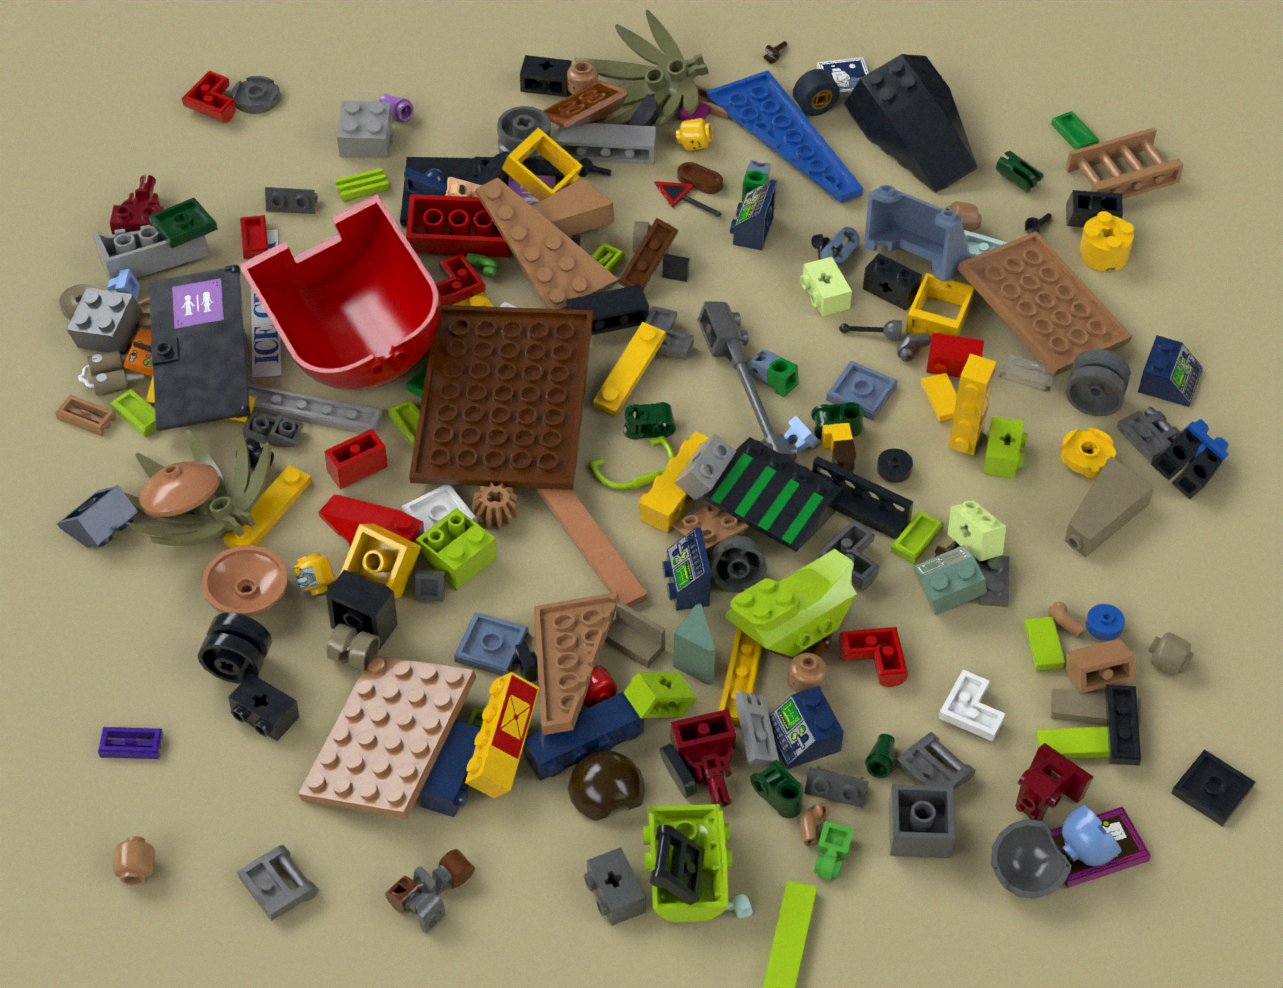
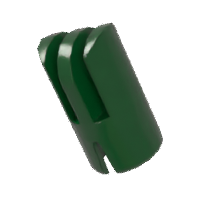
M1012 151L1004 153L1009 159L1001 156L997 161V172L1027 193L1037 185V181H1041L1044 177L1042 172Z

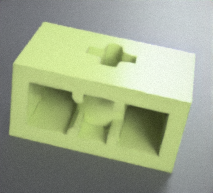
M828 257L805 263L803 275L800 276L802 288L808 291L813 307H817L821 316L850 309L852 290L834 259Z
M974 500L951 506L948 536L960 546L964 545L979 561L1003 555L1006 526Z

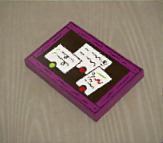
M1123 806L1096 815L1102 822V827L1107 833L1110 832L1122 850L1117 857L1101 866H1088L1079 859L1073 862L1062 848L1066 845L1062 836V826L1050 830L1057 848L1066 856L1071 864V871L1064 882L1066 888L1150 860L1151 855Z

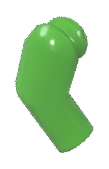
M467 253L466 259L471 266L484 267L483 274L485 276L494 277L496 275L498 263L487 255Z

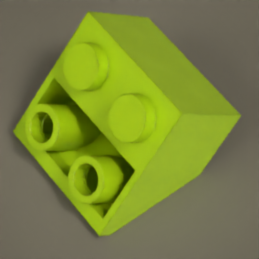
M458 508L454 509L416 539V543L421 546V551L434 571H445V582L456 591L497 559L496 538Z

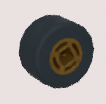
M813 69L806 72L798 79L793 88L795 101L810 116L826 113L835 105L840 96L839 86L831 75L823 69Z

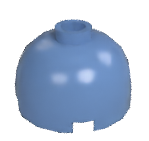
M1084 804L1073 810L1065 819L1062 826V836L1066 845L1062 848L1073 862L1079 859L1088 866H1101L1117 857L1122 850L1110 832L1107 833L1102 827V822Z

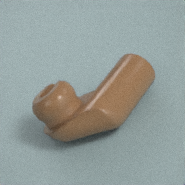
M1055 602L1053 606L1049 607V617L1053 616L1054 622L1062 626L1073 636L1077 637L1084 629V625L1067 613V606L1063 602Z
M817 803L801 816L800 826L804 845L813 846L819 842L816 829L826 820L830 813L826 804Z

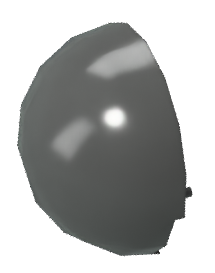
M1022 820L1012 823L998 834L992 846L991 865L997 879L1006 890L1018 897L1036 899L1049 895L1064 884L1071 871V864L1066 856L1059 851L1051 831L1046 823L1042 821Z

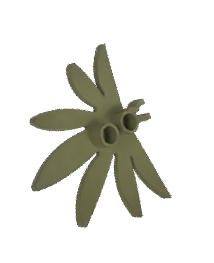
M646 10L650 30L663 53L651 43L623 26L616 24L615 28L621 39L632 51L646 61L658 65L657 67L587 58H575V62H589L597 69L598 75L618 80H641L616 86L626 90L628 94L622 106L643 101L647 93L654 96L658 102V107L670 97L656 120V125L659 126L674 116L681 105L682 99L685 111L688 114H693L699 104V95L693 79L698 75H706L709 72L701 53L694 56L693 59L684 60L680 49L669 32L649 10ZM640 104L602 124H627Z
M188 429L186 435L194 461L213 466L219 475L220 483L215 493L200 506L185 513L168 517L148 515L142 510L138 500L139 497L125 493L139 512L160 521L184 525L150 526L128 523L132 530L161 536H150L153 543L169 546L197 545L213 540L224 534L227 530L234 531L237 536L241 537L244 532L240 525H249L250 527L255 525L249 512L255 506L265 488L270 469L271 448L269 443L266 442L250 480L248 446L243 433H240L234 472L233 495L230 496L224 478L213 458L198 438ZM140 453L135 454L149 478L164 468V466Z

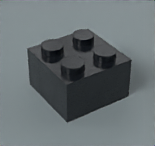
M343 570L326 593L332 629H335L338 624L342 623L356 628L358 634L361 631L377 635L380 639L379 649H381L398 625L394 591L384 584H377L366 579L361 574H354Z

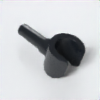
M583 158L579 162L583 166L578 174L580 177H586L589 172L611 176L612 170L597 167L588 158Z
M1047 213L1039 220L1035 217L1028 218L1025 221V231L1033 228L1032 233L1035 231L1039 233L1040 227L1050 220L1052 215Z
M816 234L811 239L813 248L818 249V260L822 259L821 252L830 241L828 237L823 238L822 234Z

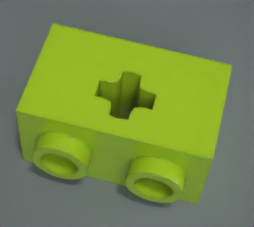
M992 416L983 474L1015 479L1017 468L1022 469L1025 453L1020 452V448L1025 449L1028 435V433L1023 432L1024 421Z
M638 672L623 692L640 718H682L697 698L680 672Z

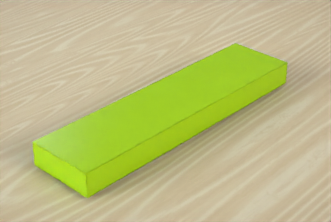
M787 880L762 988H796L817 886Z

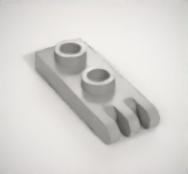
M737 692L735 702L748 764L770 767V762L773 760L779 761L766 699L760 695L755 696L750 693Z

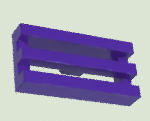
M103 727L98 749L99 757L159 759L163 731L159 728ZM108 738H124V740H111ZM136 739H154V740H153V741H145V740H136Z

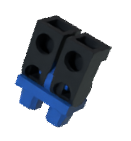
M1202 419L1196 422L1192 421L1151 463L1167 480H1170L1189 462L1172 482L1188 499H1191L1204 488L1223 460L1229 455L1226 452L1229 444L1222 437H1216L1213 440L1207 434L1209 427Z

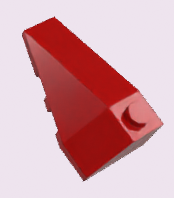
M334 494L318 512L319 516L349 543V547L352 545L359 524H376L414 543L424 533L423 521L401 510Z

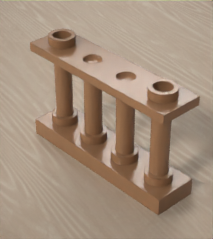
M1154 127L1070 151L1065 170L1069 173L1081 169L1092 184L1091 191L1121 193L1122 199L1179 183L1184 164L1179 158L1165 162L1153 146L1157 132ZM1145 151L1155 165L1144 168L1134 154ZM1124 157L1134 171L1122 174L1112 160ZM1102 163L1113 178L1101 180L1091 166Z

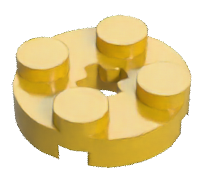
M1078 428L1070 431L1064 437L1060 459L1071 470L1084 474L1087 478L1094 479L1097 478L1106 461L1111 456L1115 458L1116 449L1113 447L1114 442L1112 438L1105 432L1095 428L1079 431ZM1091 449V450H1093V453H1092V454H1088V453H1085L1083 450L1087 451V450Z

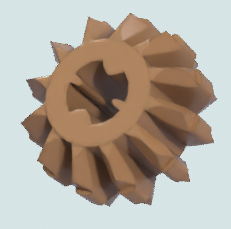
M491 482L488 488L481 486L479 492L474 493L472 511L477 516L479 524L486 522L488 529L492 525H497L500 529L502 523L510 525L512 518H517L519 499L514 494L512 487L505 488L503 483L499 486H494Z

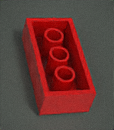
M410 194L406 239L416 254L458 255L462 253L464 256H467V253H474L489 257H509L507 243L478 197Z

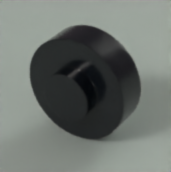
M892 448L883 451L879 455L877 472L883 479L890 482H902L911 475L913 460L906 451Z

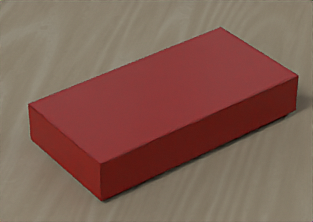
M265 215L241 217L244 259L253 258L267 251L268 238Z

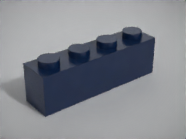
M621 692L580 711L574 729L571 731L543 735L541 729L526 736L523 745V755L540 781L547 777H555L564 769L575 764L577 765L584 757L591 753L610 751L617 744L637 738L644 732V718H640L625 694Z

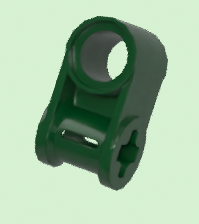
M666 402L642 405L633 404L625 410L624 417L627 422L623 426V432L627 438L632 440L656 438L659 436L666 438L673 435L676 431L672 407Z
M858 403L822 404L814 407L811 411V417L816 424L814 434L818 439H821L823 425L849 423L852 437H856L862 432L863 408Z
M773 760L770 762V767L759 774L754 773L750 776V782L754 790L779 815L785 818H794L801 813L803 808V786L786 770L780 761Z

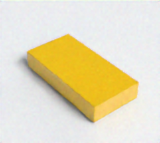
M947 373L923 377L921 379V386L938 421L952 420L957 394Z

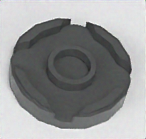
M250 76L246 78V81L236 83L232 89V99L235 100L236 108L242 112L260 114L271 110L280 101V90L278 85L274 84V81L268 77Z

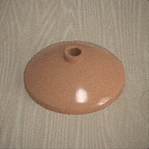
M188 461L174 463L159 470L144 484L139 494V504L142 510L151 516L168 517L182 514L207 501L217 490L220 478L213 466L203 462Z
M251 545L237 546L221 552L209 562L202 575L204 597L215 610L221 613H237L245 616L257 615L272 608L283 597L288 584L286 566L281 558L266 548Z

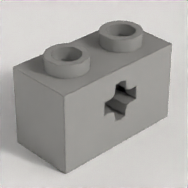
M717 434L713 435L699 445L675 481V484L691 498L697 500L713 488L736 451Z

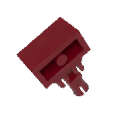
M142 175L139 188L135 190V198L134 193H130L129 198L121 205H113L110 219L112 235L118 229H125L126 232L140 231V226L151 225L150 215L164 210V206L159 204L158 194L153 193L156 179L153 176L148 175L147 183H145L146 175Z
M729 709L672 721L670 729L672 745L676 748L686 767L695 773L697 783L699 784L703 783L704 775V781L708 785L712 804H720L722 801L723 807L729 806L732 801L728 794L724 773L725 777H729L732 774L729 763L736 744V732Z

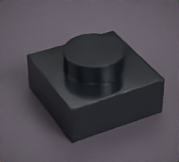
M526 642L515 645V662L522 678L529 682L536 681V669L538 668L536 653L529 651Z

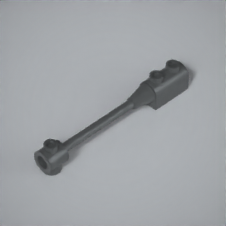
M705 301L697 321L712 357L725 356L734 369L737 370L765 437L761 442L776 452L784 454L787 458L793 461L796 460V445L788 444L784 435L774 433L746 367L744 347L748 344L749 336L746 330H739L738 328L741 323L739 312H732L726 302Z

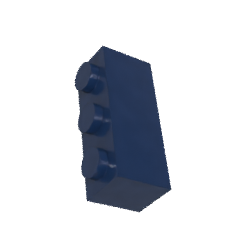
M455 720L419 794L422 808L455 817L459 807H464L468 798L467 789L469 787L465 783L468 774L467 765L473 757L476 747L474 741L481 730L480 727Z

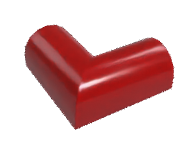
M210 70L182 97V103L185 107L224 123H228L233 118L236 110L235 100L221 95L230 85L229 78Z
M462 253L439 262L440 269L447 277L446 280L436 283L440 305H453L485 292V283Z
M897 627L840 632L839 648L843 662L874 659L879 683L884 687H895L906 681L908 671Z

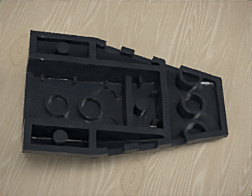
M908 54L897 56L860 78L845 101V108L866 138L872 143H876L884 153L896 159L903 168L910 170L913 176L933 192L937 193L978 169L950 87L927 56Z

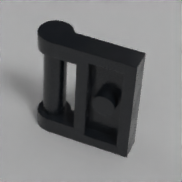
M670 825L658 826L656 830V839L658 840L655 868L651 871L650 883L655 887H664L689 905L698 902L705 849ZM671 844L674 847L671 862V870L669 873L667 871V866Z

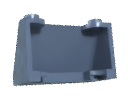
M882 185L880 188L869 192L864 240L865 248L875 251L877 246L884 245L888 246L887 250L891 252L901 248L932 261V269L935 270L934 278L943 282L960 274L958 270L960 262L971 258L961 218L954 211L939 208L900 192L890 185Z

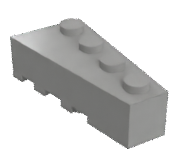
M151 225L140 226V231L133 232L118 229L115 230V234L103 236L102 232L93 233L99 258L109 280L118 277L119 271L124 269H130L134 277L139 278L210 256L205 235L171 248Z

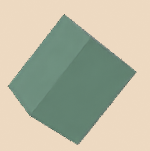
M702 604L694 606L674 633L673 667L709 685L714 682L715 647Z

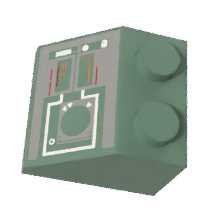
M964 545L912 566L935 615L987 594L985 578L974 556Z

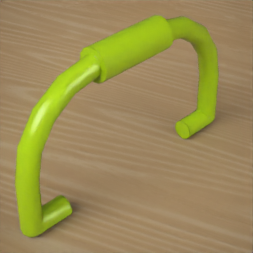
M664 436L651 439V446L660 443L663 445L669 456L668 462L672 457H675L673 448ZM603 458L589 463L590 469L603 485L620 490L631 488L636 490L652 484L658 475H662L666 470L665 466L660 471L656 470L632 479L631 482L618 483L608 480L598 469V466L605 464Z

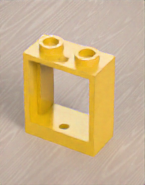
M537 128L507 156L502 169L537 200L542 201L579 181L581 177L578 174L583 166L540 128ZM535 150L565 175L553 189H550L521 164Z
M926 273L908 313L905 332L910 334L927 333L930 339H932L933 332L959 336L972 306L975 288L972 285L950 279L943 282L934 278V275ZM927 297L962 306L957 319L954 320L922 311Z

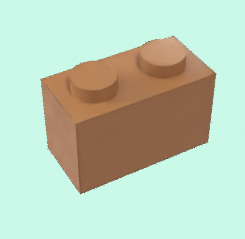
M1120 639L1066 652L1067 677L1081 694L1106 688L1107 684L1118 685L1135 680V656Z

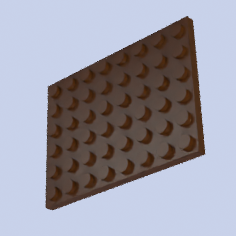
M440 305V322L436 336L430 346L409 474L410 483L490 486L492 482L494 486H499L503 483L505 487L573 490L593 327V310Z

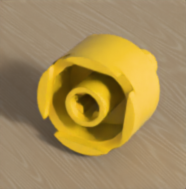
M1106 211L1099 212L1097 216L1089 219L1084 225L1079 253L1082 255L1084 264L1094 270L1106 272L1107 268H1115V270L1123 268L1129 260L1134 239L1133 224L1119 217L1112 216Z

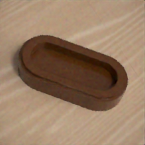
M686 162L678 167L677 178L681 183L694 184V189L706 194H716L723 188V177L718 172L693 162Z

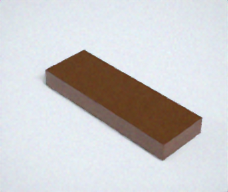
M656 218L618 280V284L623 287L641 284L644 291L677 236L678 229Z

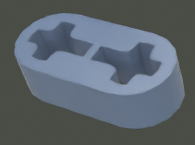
M844 227L836 233L821 252L822 259L832 257L837 266L845 261L859 243V235L856 230L851 227ZM847 237V238H848V241H847V244L845 245V244L843 243V241H844L845 238ZM836 249L838 253L834 257L832 254L833 251Z

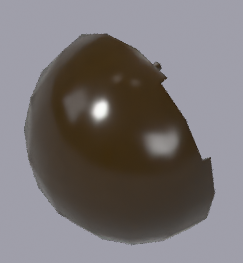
M599 751L584 757L573 769L569 779L568 792L570 800L576 809L591 820L597 821L608 817L609 813L618 807L628 806L630 810L641 806L645 787L641 771L631 759L616 751Z

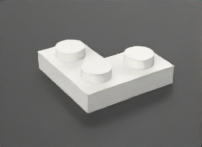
M962 670L940 710L939 719L993 742L1006 713L980 703L989 687V680Z

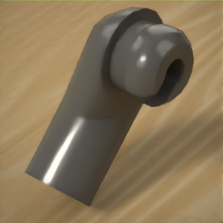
M927 333L907 335L897 348L898 357L905 362L912 360V356H914L913 349L915 347L928 346L930 344V336Z

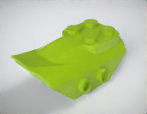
M833 549L780 581L763 579L737 594L731 600V609L726 611L725 619L764 648L793 657L838 630L857 594L852 586L854 563L851 559Z
M720 804L647 806L648 826H643V845L649 844L650 851H644L645 870L652 871L655 868L658 846L656 830L660 825L674 827L705 849L699 901L689 905L664 887L652 885L653 910L668 922H698L716 918L728 907L727 868H732L733 866L732 849H726V842H730V824L724 823L723 810ZM671 844L667 866V871L669 873L671 870V862L674 847Z

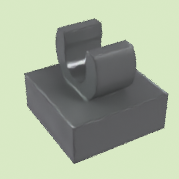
M417 569L415 573V600L443 602L445 598V571Z

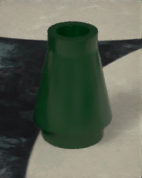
M880 734L865 759L867 771L874 777H887L894 770L895 739L893 736Z

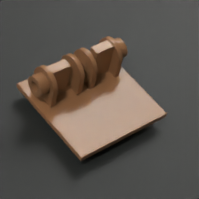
M708 504L672 524L684 536L695 528H701L708 558L712 555L713 549L720 541L729 536H743L746 534L745 529L749 528V525L712 504Z

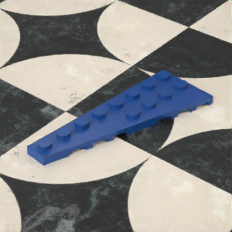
M769 70L707 91V97H709V101L712 104L723 108L730 118L842 203L863 195V187Z

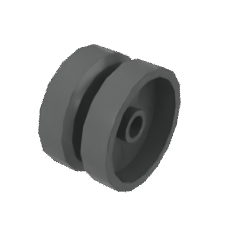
M529 106L514 107L505 111L499 117L497 124L499 153H511L537 128H540L550 137L551 122L548 115L540 109ZM535 150L526 159L545 158Z
M1090 349L1080 353L1074 360L1065 392L1068 401L1074 408L1085 414L1108 416L1116 413L1123 405L1131 375L1129 365L1121 356L1103 349Z

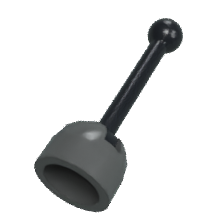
M902 320L889 321L884 327L849 326L843 323L839 326V330L841 333H847L848 331L882 332L888 340L901 341Z

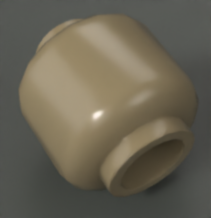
M1170 632L1165 633L1162 638L1156 636L1148 650L1153 654L1151 657L1152 665L1170 675H1176L1179 671L1184 673L1194 655L1190 651L1191 644L1188 641Z

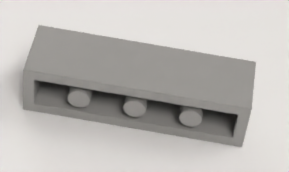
M585 123L567 128L559 126L557 144L576 160L588 158L591 161L654 164L656 127Z

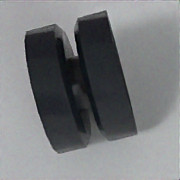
M221 613L215 616L211 622L207 637H205L197 654L199 663L213 676L227 682L241 684L251 673L258 677L264 663L263 660L272 644L271 634L262 624L248 616L237 613Z

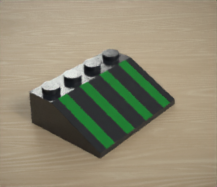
M749 437L736 449V453L713 488L704 494L702 499L797 552L835 513L843 488L834 484L831 480L814 473L809 468L787 458L784 454L767 447L762 442Z

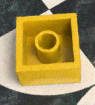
M359 524L341 573L343 570H347L354 574H361L372 582L388 586L394 591V598H401L421 546L376 524Z

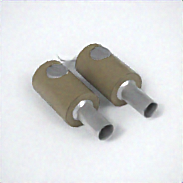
M119 350L87 357L89 365L82 369V374L78 376L79 382H84L87 387L95 388L96 395L128 389V383L144 380L145 377L144 374L139 372L125 374L122 365L128 354L120 355ZM87 369L91 371L93 384H90L84 378Z

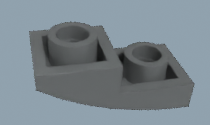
M252 411L242 433L246 439L253 438L259 443L265 444L268 442L269 445L294 447L304 424L282 415H278L277 420Z

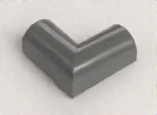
M854 520L818 552V559L833 549L851 559L854 563L852 583L862 590H866L874 582L879 572V565L861 554L874 541L875 534Z

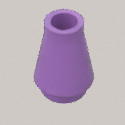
M383 94L380 97L379 102H390L392 117L395 120L407 121L411 118L414 108L408 99L389 94Z

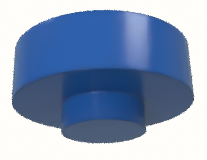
M1099 604L1092 607L1088 612L1086 628L1097 639L1113 640L1121 635L1125 618L1123 613L1115 606Z

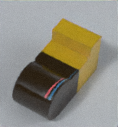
M849 423L823 425L821 435L823 449L830 448L833 464L853 473L856 450Z

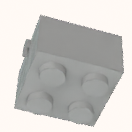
M342 101L337 133L340 157L388 158L390 143H393L390 102Z

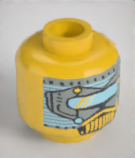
M319 552L298 558V564L294 566L293 571L299 589L304 592L311 591L312 596L328 591L327 585L331 584L335 579L328 557L320 556Z

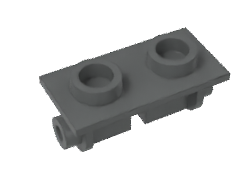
M265 187L266 211L315 214V203L318 200V194L315 193V190Z
M820 766L816 768L809 767L804 793L863 808L869 782L864 781V777L857 778L845 774L839 775L837 772L821 769Z

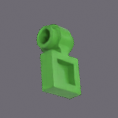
M825 821L817 847V852L825 855H818L814 868V873L819 874L820 878L827 880L832 878L838 879L842 861L837 860V858L847 859L854 828Z

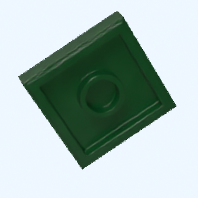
M195 198L149 216L150 224L171 248L218 230L215 220Z

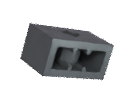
M621 847L587 860V873L584 874L585 883L589 891H595L598 897L596 899L598 910L602 916H607L611 926L646 913V896Z

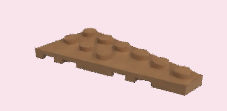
M499 178L476 188V195L546 309H566V299L596 294L618 283L619 279Z
M618 592L534 606L543 735L574 729L589 687L593 669L597 665L614 618L616 604L620 601Z

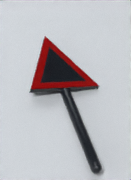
M654 181L672 208L683 199L718 217L721 216V212L686 196L695 186L694 184Z

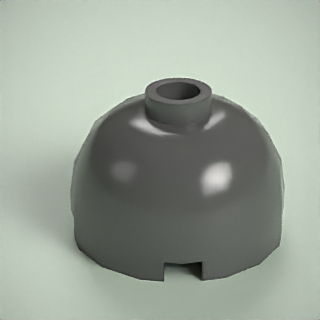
M741 535L729 536L720 541L712 551L710 559L711 574L715 579V583L722 589L740 593L744 591L743 588H749L765 578L767 566L764 552L759 544L749 537Z

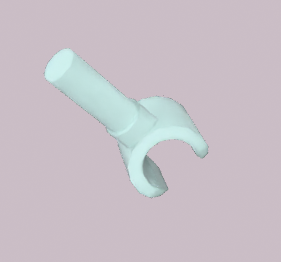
M739 894L732 901H728L726 910L735 909L738 918L752 915L751 904L746 895Z

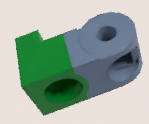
M750 161L743 180L741 202L744 201L746 193L769 181L771 163Z
M762 350L747 363L746 367L753 378L763 380V382L775 387L776 394L785 397L799 384L798 365L770 351Z

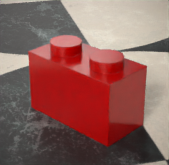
M933 332L926 373L937 375L947 373L948 376L960 378L970 354L982 357L985 340Z
M373 429L324 451L327 472L340 490L388 467L386 446Z

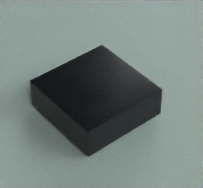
M665 254L662 278L687 282L690 258Z

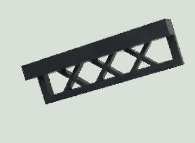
M817 456L814 459L812 471L843 488L835 511L895 540L909 525L913 501ZM821 469L827 471L830 476L821 473ZM845 480L852 483L855 488L849 486ZM869 492L875 494L879 500L872 497ZM894 504L903 507L904 512L897 509Z

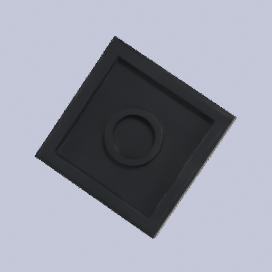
M1204 749L1173 787L1171 794L1223 827L1254 788L1256 782Z

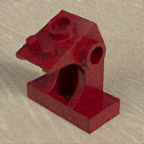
M1044 743L1038 748L1029 769L1021 775L1018 781L1020 789L1015 807L1019 812L1027 814L1030 820L1042 821L1049 806L1055 808L1062 799L1063 794L1076 803L1080 802L1084 798L1094 777Z

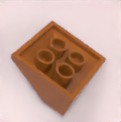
M600 80L543 110V112L548 115L550 122L563 128L598 120L604 121L611 118L613 113L621 108L628 94L626 90Z

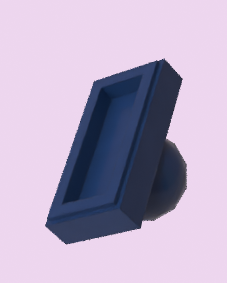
M411 168L404 172L406 191L414 195L445 196L447 179L445 174L439 169H430L424 174Z

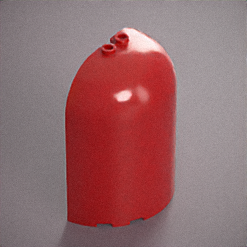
M378 194L331 217L338 234L293 257L288 245L284 241L239 265L297 365L315 381L335 389L349 391L367 390L388 384L412 369L426 354L436 336L440 322L441 307L436 284Z

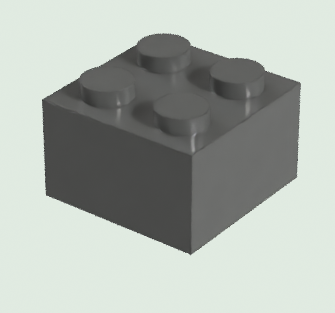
M86 288L66 330L78 348L103 352L119 350V354H124L143 315V311L133 294Z
M892 784L889 799L890 856L952 857L955 843L953 786Z

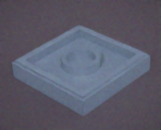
M850 361L827 393L826 400L834 404L858 403L863 408V416L874 421L896 389L898 380Z
M475 612L454 655V662L504 676L511 672L515 664V645L525 642L529 629L526 626Z

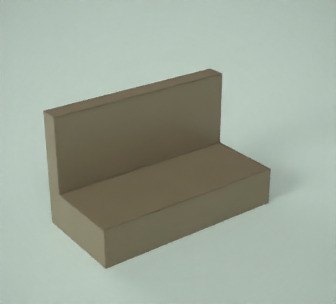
M619 601L616 604V618L611 623L605 642L648 668L665 650V629Z

